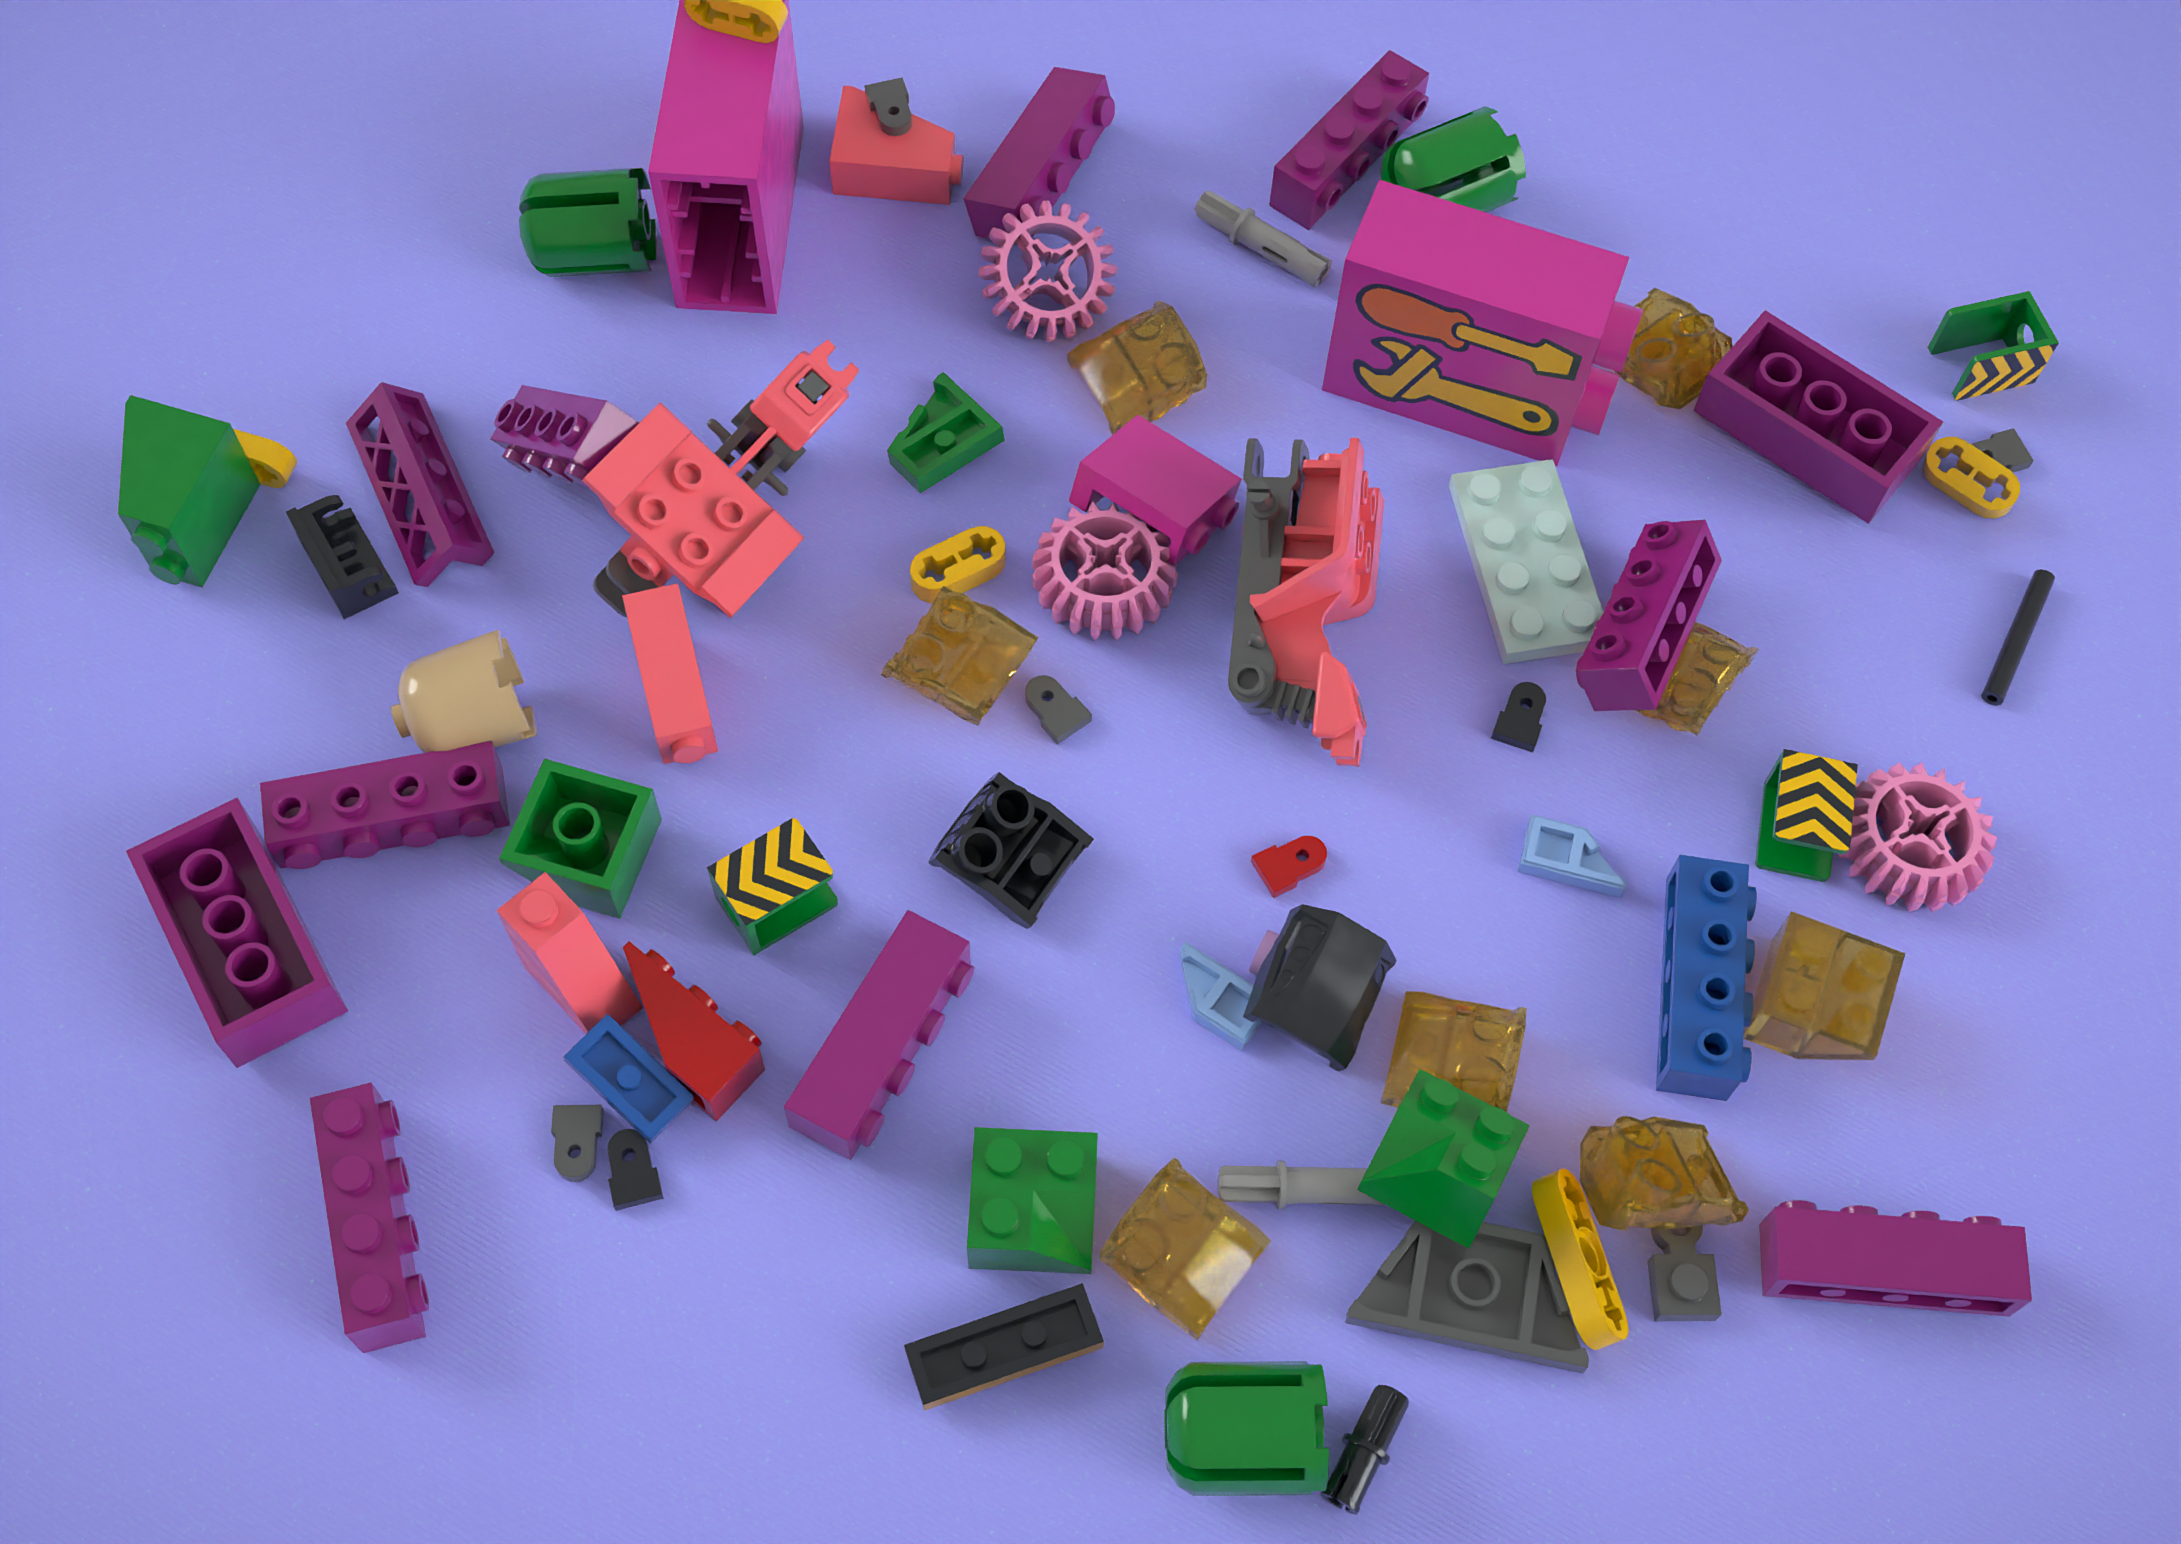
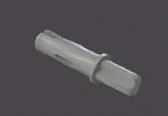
M1205 191L1196 203L1194 210L1197 217L1229 235L1230 243L1234 245L1242 243L1272 263L1298 276L1314 288L1318 284L1320 285L1326 278L1331 268L1332 260L1318 254L1301 244L1298 240L1260 220L1259 217L1255 216V210L1249 207L1243 210L1212 191Z
M1277 1160L1276 1166L1224 1165L1220 1167L1218 1173V1195L1223 1202L1275 1203L1277 1209H1284L1286 1204L1296 1203L1385 1205L1357 1190L1367 1168L1286 1167L1285 1161Z

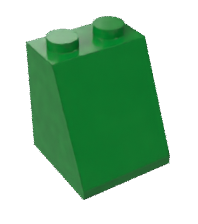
M130 395L125 403L118 515L130 533L131 541L139 548L149 565L150 572L155 577L169 584L177 585L182 581L203 588L261 484L230 423Z

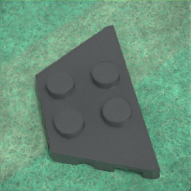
M1414 1221L1404 1238L1383 1262L1376 1275L1358 1299L1353 1302L1346 1314L1345 1323L1572 1372L1583 1374L1588 1368L1589 1363L1586 1348L1580 1347L1570 1319V1309L1562 1285L1556 1279L1554 1273L1555 1264L1545 1235L1486 1222L1482 1223L1468 1249L1427 1226Z

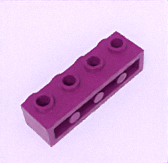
M1389 50L1274 166L1269 206L1309 230L1327 211L1336 205L1340 197L1356 181L1364 176L1368 168L1395 143L1397 138L1421 117L1429 101V97L1425 93L1430 73Z
M1053 67L963 198L975 236L990 239L989 233L992 228H998L1007 232L1002 222L1003 217L1007 213L1014 215L1022 223L1020 209L1024 204H1029L1033 208L1036 217L1039 216L1042 201H1050L1053 208L1060 195L1068 189L1070 180L1082 162L1090 156L1094 144L1104 129L1111 124L1114 118L1115 103L1110 96L1105 75Z
M522 385L515 398L508 400L499 410L494 422L497 428L490 440L506 449L502 455L503 459L527 473H531L533 470L547 478H551L554 475L569 484L576 481L589 488L582 482L583 478L639 422L607 400Z
M1706 520L1660 521L1654 524H1645L1635 547L1629 553V559L1618 582L1613 586L1611 597L1604 612L1595 624L1594 633L1583 656L1578 659L1576 665L1577 682L1584 689L1594 711L1656 710L1722 562Z
M492 741L481 742L449 751H431L260 783L264 841L280 868L308 869L324 860L345 856L366 858L375 855L379 850L404 845L416 848L425 847L433 844L437 839L458 835L478 837L491 833L495 828L510 826L503 766Z
M910 910L906 911L784 1105L789 1128L849 1160H852L860 1145L869 1147L884 1122L885 1115L880 1112L891 1094L900 1096L906 1089L915 1070V1064L911 1061L920 1046L924 1044L929 1047L935 1041L945 1020V1015L941 1012L952 995L959 998L970 983L975 967L971 965L970 942Z
M372 1082L311 1097L310 1105L344 1333L362 1353L426 1337L422 1312L429 1311V1298L422 1274H416L413 1252L419 1251V1238L415 1221L411 1214L406 1215L403 1194L410 1192V1184L404 1160L401 1156H396L394 1137L400 1136V1123L395 1104L392 1100L384 1101Z
M1792 1200L1775 1206L1759 1224L1762 1296L2010 1317L2032 1301L2025 1227L2002 1225L2001 1219L1997 1217L1972 1216L1965 1218L1962 1222L1940 1220V1215L1932 1211H1910L1902 1214L1900 1217L1878 1215V1210L1871 1206L1855 1205L1844 1207L1840 1211L1817 1210V1206L1813 1202Z

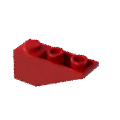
M628 941L623 946V950L666 1069L694 1095L693 1103L713 1120L717 1121L765 1071L759 1049L762 1042L744 1023L736 1020L730 1025L716 1013L719 1009L717 1004L700 987L693 984L687 989L673 978L676 974L675 970L659 953L650 949L644 954Z

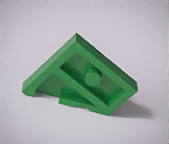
M944 372L939 374L933 381L935 392L926 405L918 404L908 418V426L897 434L887 449L890 465L919 493L924 492L1005 441L1003 427Z

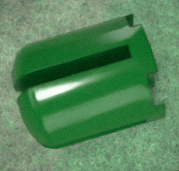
M1484 106L1393 143L1384 153L1380 175L1383 181L1479 211L1489 212L1519 198L1514 197L1517 181L1526 177V168L1517 135L1506 136L1499 123L1490 116L1498 111Z
M626 168L543 173L529 179L520 196L519 210L522 215L519 218V229L525 253L536 270L549 277L652 271L648 260H656L655 219H650L648 203L646 199H642L641 190L651 189L644 169Z
M1307 1361L1190 1362L1176 1371L1166 1386L1164 1410L1166 1467L1176 1485L1192 1496L1311 1495L1312 1491H1326L1329 1447L1324 1448V1414L1322 1406H1328L1322 1364H1308Z

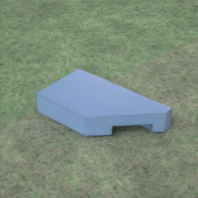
M1531 814L1517 872L1621 898L1626 886L1623 877L1620 874H1615L1599 852L1600 846L1587 828Z
M1185 941L1180 949V961L1193 1020L1242 1052L1263 1023L1260 1020L1251 1022L1243 1017L1254 985Z

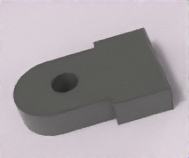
M903 77L864 85L870 110L875 111L881 130L891 136H900L907 133L912 126V118L908 105L909 94Z
M2014 428L1992 434L1990 439L1971 444L2012 472L2027 469L2034 461Z
M1046 675L1036 676L1026 685L1025 699L1027 705L1041 720V727L1057 745L1092 721V714L1077 697L1072 698L1054 678ZM1050 697L1052 700L1044 701L1043 698Z
M602 1104L553 1105L551 1134L555 1138L554 1165L559 1175L566 1181H583L595 1169L597 1138L602 1137L604 1109ZM573 1150H581V1154L578 1157H570V1153Z

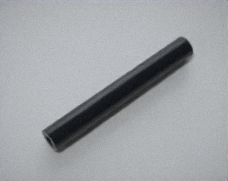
M2039 569L2033 573L1981 694L1983 701L1990 705L1998 706L2003 703L2055 581V576L2047 570Z

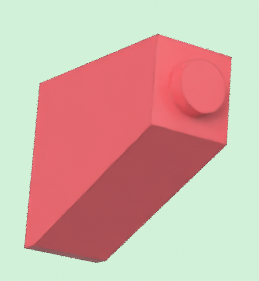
M843 85L829 159L832 192L834 195L950 205L953 185L962 184L964 156L955 154L954 133L912 113V126L907 133L900 136H891L884 133L880 128L875 111L870 110L865 92L854 86Z
M678 583L622 595L663 764L672 762L692 763L702 759L706 754L718 752Z
M546 872L497 909L523 967L585 1034L606 1014L622 1026L643 1009L585 914Z

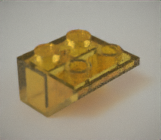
M1791 911L1772 938L1753 999L1751 1022L1744 1029L1743 1039L1796 1059L1874 1060L1879 1050L1906 953Z

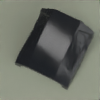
M998 772L968 802L937 844L928 863L935 867H941L981 895L1010 920L1028 929L1036 922L1038 912L1082 851L1089 847L1094 838L1053 804L1028 792L1025 788L1015 784Z
M1302 904L1290 910L1279 936L1261 964L1243 1017L1251 1022L1260 1020L1330 1061L1329 1067L1338 1072L1348 1067L1356 1053L1364 1025L1374 1007L1386 973L1395 965L1396 958L1385 939L1340 912Z

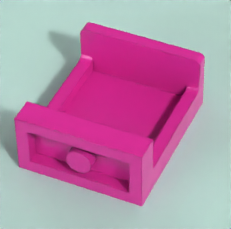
M1136 415L1080 461L1068 502L1087 512L1092 501L1096 504L1104 496L1167 535L1171 539L1167 562L1176 566L1189 553L1197 555L1217 527L1224 530L1231 523L1239 508V502L1235 501V497L1242 479L1140 415Z

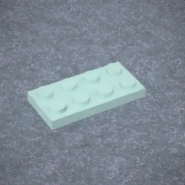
M1553 459L1452 474L1449 489L1503 665L1584 652L1594 633L1595 624L1603 614V609Z

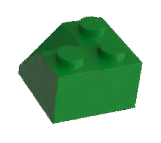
M544 758L499 860L501 864L530 882H533L546 872L578 907L620 919L662 821L654 791L648 787Z
M1419 1069L1357 1190L1469 1249L1499 1192L1530 1125L1511 1116L1503 1109L1494 1107L1462 1091L1450 1082Z
M974 1127L967 1236L968 1269L1091 1274L1098 1133Z

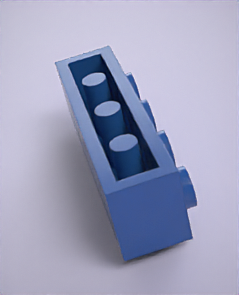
M1679 855L1666 878L1656 1091L1727 1101L1741 1082L1746 1083L1749 1078L1752 1052L1750 1047H1743L1744 1028H1747L1751 1022L1753 994L1745 992V974H1749L1753 967L1755 942L1753 939H1747V921L1752 920L1757 901L1756 888L1748 886L1749 864Z

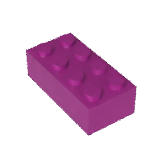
M1766 310L1708 373L1693 410L1868 524L1923 459L1944 422Z
M238 797L126 850L216 1044L236 1068L348 1012L256 825Z

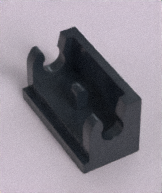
M330 495L298 510L294 507L286 511V514L304 550L345 620L399 594L356 519L351 507L323 518L328 512L337 510L344 505L339 495Z

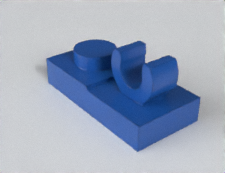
M608 1014L563 1056L564 1062L650 1144L694 1100V1095Z

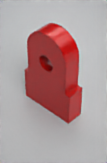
M1306 835L1278 848L1276 845H1273L1252 855L1251 863L1272 897L1275 898L1296 888L1299 881L1319 872L1325 865L1327 848L1319 838ZM1303 855L1307 860L1300 861L1297 856Z

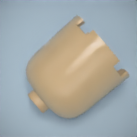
M499 630L421 657L408 664L401 673L398 685L400 703L391 706L392 717L402 738L412 736L416 745L424 753L449 751L486 741H492L496 748L537 736L533 708L531 705L521 708L514 686L524 683L521 671L505 637L501 638Z

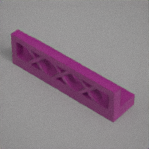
M381 382L348 419L346 425L414 584L428 587L452 560L483 566L494 554V550L424 394ZM378 416L380 422L377 440L374 442L368 426ZM391 452H394L397 458L394 482H391L388 476ZM409 492L412 493L415 500L411 523L408 522L405 515ZM426 532H428L436 550L425 561L423 549Z

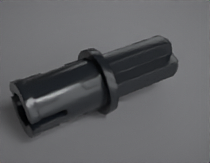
M1378 1385L1374 1388L1352 1434L1344 1433L1342 1442L1346 1446L1327 1482L1326 1491L1320 1492V1495L1329 1503L1340 1509L1345 1505L1346 1512L1354 1515L1358 1514L1362 1500L1380 1464L1387 1465L1390 1460V1456L1386 1451L1409 1406V1399L1403 1393L1388 1385Z

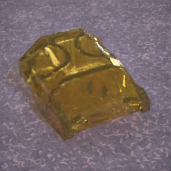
M1653 288L1648 292V297L1634 305V307L1644 310L1622 372H1614L1619 374L1626 382L1653 397L1659 406L1681 409L1700 395L1708 373L1733 347L1732 337L1718 330L1714 325L1713 318L1707 314L1700 313L1693 304Z
M1160 300L1155 302L1151 309L1115 325L1094 339L1079 344L1067 354L1069 365L1071 368L1076 367L1102 408L1109 422V431L1112 435L1136 415H1140L1149 422L1161 418L1171 408L1184 404L1189 396L1205 389L1207 384V373L1196 342L1173 306Z
M943 586L926 616H922L913 635L909 634L902 650L899 653L896 652L893 659H889L881 676L884 678L893 677L930 700L939 703L961 719L979 725L1032 650L1038 637L995 608L972 601L965 594L953 592Z
M1695 622L1656 710L1636 711L1646 717L1663 720L1675 730L1689 731L1697 736L1714 708L1719 705L1727 689L1730 690L1739 673H1743L1745 668L1749 667L1759 649L1756 647L1747 648L1728 636Z
M1406 991L1380 1103L1399 1107L1419 1069H1422L1437 1078L1450 1082L1462 1091L1507 1112L1526 1027L1527 1008L1519 1007L1510 1010L1469 1001L1454 1000L1426 992Z
M1622 1116L1616 1119L1613 1126H1590L1580 1143V1183L1599 1225L1619 1230H1627L1629 1227L1677 1229L1708 1224L1724 1226L1743 1221L1749 1209L1745 1201H1739L1706 1138L1709 1132L1705 1125L1659 1117L1639 1120L1630 1116Z
M1174 1157L1155 1175L1119 1221L1100 1251L1099 1259L1121 1276L1148 1304L1198 1341L1222 1304L1257 1258L1269 1247L1271 1240L1257 1226L1209 1192L1183 1169L1180 1161Z

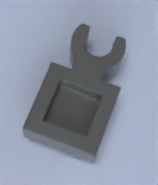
M1659 1212L1652 1221L1651 1235L1656 1245L1664 1251V1254H1653L1647 1261L1654 1322L1716 1321L1722 1315L1714 1254H1696L1695 1244L1703 1232V1223L1698 1212H1690L1684 1219L1686 1235L1677 1236L1668 1228L1666 1212Z

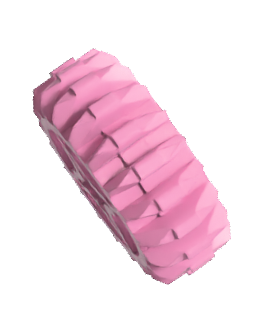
M1042 201L1038 217H1036L1033 208L1029 204H1024L1020 209L1022 223L1014 215L1007 213L1002 219L1007 232L998 228H992L989 238L997 247L984 246L980 254L983 259L994 264L980 267L978 271L979 278L995 280V283L988 285L982 291L984 299H991L997 296L1001 299L993 307L992 314L998 317L1008 309L1013 315L1006 325L1007 329L1013 331L1018 326L1020 320L1028 323L1025 330V338L1030 340L1034 338L1038 326L1044 327L1046 342L1054 341L1057 325L1060 326L1063 335L1067 339L1072 338L1076 334L1073 320L1085 330L1089 329L1093 325V320L1088 310L1094 314L1102 315L1107 306L1098 296L1111 297L1115 291V287L1111 283L1101 279L1112 277L1117 273L1116 265L1101 263V260L1106 259L1113 253L1112 245L1105 244L1097 247L1095 244L1103 235L1104 230L1098 226L1088 233L1083 228L1089 219V215L1085 212L1079 215L1076 222L1068 219L1071 206L1066 203L1060 208L1058 216L1052 215L1050 201ZM1038 233L1054 234L1068 240L1071 244L1068 243L1060 249H1051L1046 247L1039 238L1033 240L1030 235ZM1017 244L1023 252L1021 258L1027 266L1028 274L1013 288L1008 277L1007 260L1009 251ZM1080 256L1083 257L1087 269V286L1081 300L1072 291L1075 285L1072 283L1068 271L1069 267ZM1062 259H1065L1054 276L1055 282H1051L1049 276L1047 281L1040 278L1030 285L1042 266L1041 261H1045L1047 267L1049 262L1056 265ZM1036 294H1045L1050 296L1056 304L1062 303L1066 309L1057 311L1041 310L1027 304L1023 300H1027Z
M1092 501L1088 508V513L1082 514L1072 506L1068 513V521L1055 517L1051 524V532H1042L1038 541V549L1035 550L1032 558V568L1035 570L1033 573V587L1036 592H1039V602L1042 605V609H1052V618L1055 624L1070 619V630L1073 635L1078 633L1083 627L1089 628L1094 641L1101 635V631L1110 630L1111 635L1117 641L1122 635V628L1124 627L1129 628L1138 635L1143 628V620L1155 624L1156 620L1160 617V608L1167 609L1171 603L1172 591L1177 586L1178 573L1175 571L1176 566L1167 562L1170 547L1169 537L1162 532H1157L1156 528L1145 521H1139V518L1132 513L1127 512L1124 514L1119 512V507L1114 502L1109 507V510L1099 511L1098 506ZM1069 559L1076 564V571L1078 572V577L1072 583L1062 570ZM1136 559L1141 562L1147 572L1142 582L1134 577V570L1131 568L1132 563Z
M1899 762L1895 766H1891L1887 773L1878 769L1876 772L1871 773L1866 781L1856 785L1850 849L1846 854H1839V858L1854 860V863L1849 868V877L1863 875L1866 877L1868 882L1865 886V894L1874 892L1878 888L1886 893V906L1895 904L1898 898L1904 899L1909 913L1913 910H1918L1922 903L1931 912L1941 909L1946 902L1952 906L1961 902L1970 891L1974 892L1983 882L1982 877L1992 867L1994 856L1990 852L1995 848V842L1998 837L1987 832L1992 826L1993 816L1977 813L1981 807L1982 797L1967 798L1963 794L1966 780L1953 786L1945 781V768L1930 776L1927 774L1922 762L1913 766L1910 772ZM1876 813L1883 821V824L1880 827L1885 832V835L1887 837L1886 842H1883L1879 835L1876 824ZM1945 832L1948 833L1952 841L1954 848V859L1949 853L1952 847L1949 845L1945 838Z

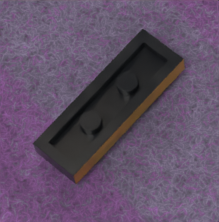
M1081 1283L905 1344L904 1349L925 1411L1102 1349L1104 1340L1084 1285Z

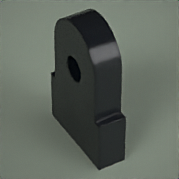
M1522 682L1512 689L1505 711H1500L1491 739L1533 753L1542 728V724H1539L1546 703L1545 692L1540 686L1532 682ZM1521 704H1526V705H1528L1530 708H1528V709L1523 708V707L1521 706Z
M623 1129L615 1133L609 1140L607 1147L613 1177L608 1179L615 1211L664 1199L657 1167L653 1168L646 1139L634 1129ZM628 1153L636 1154L632 1161H625L624 1157Z

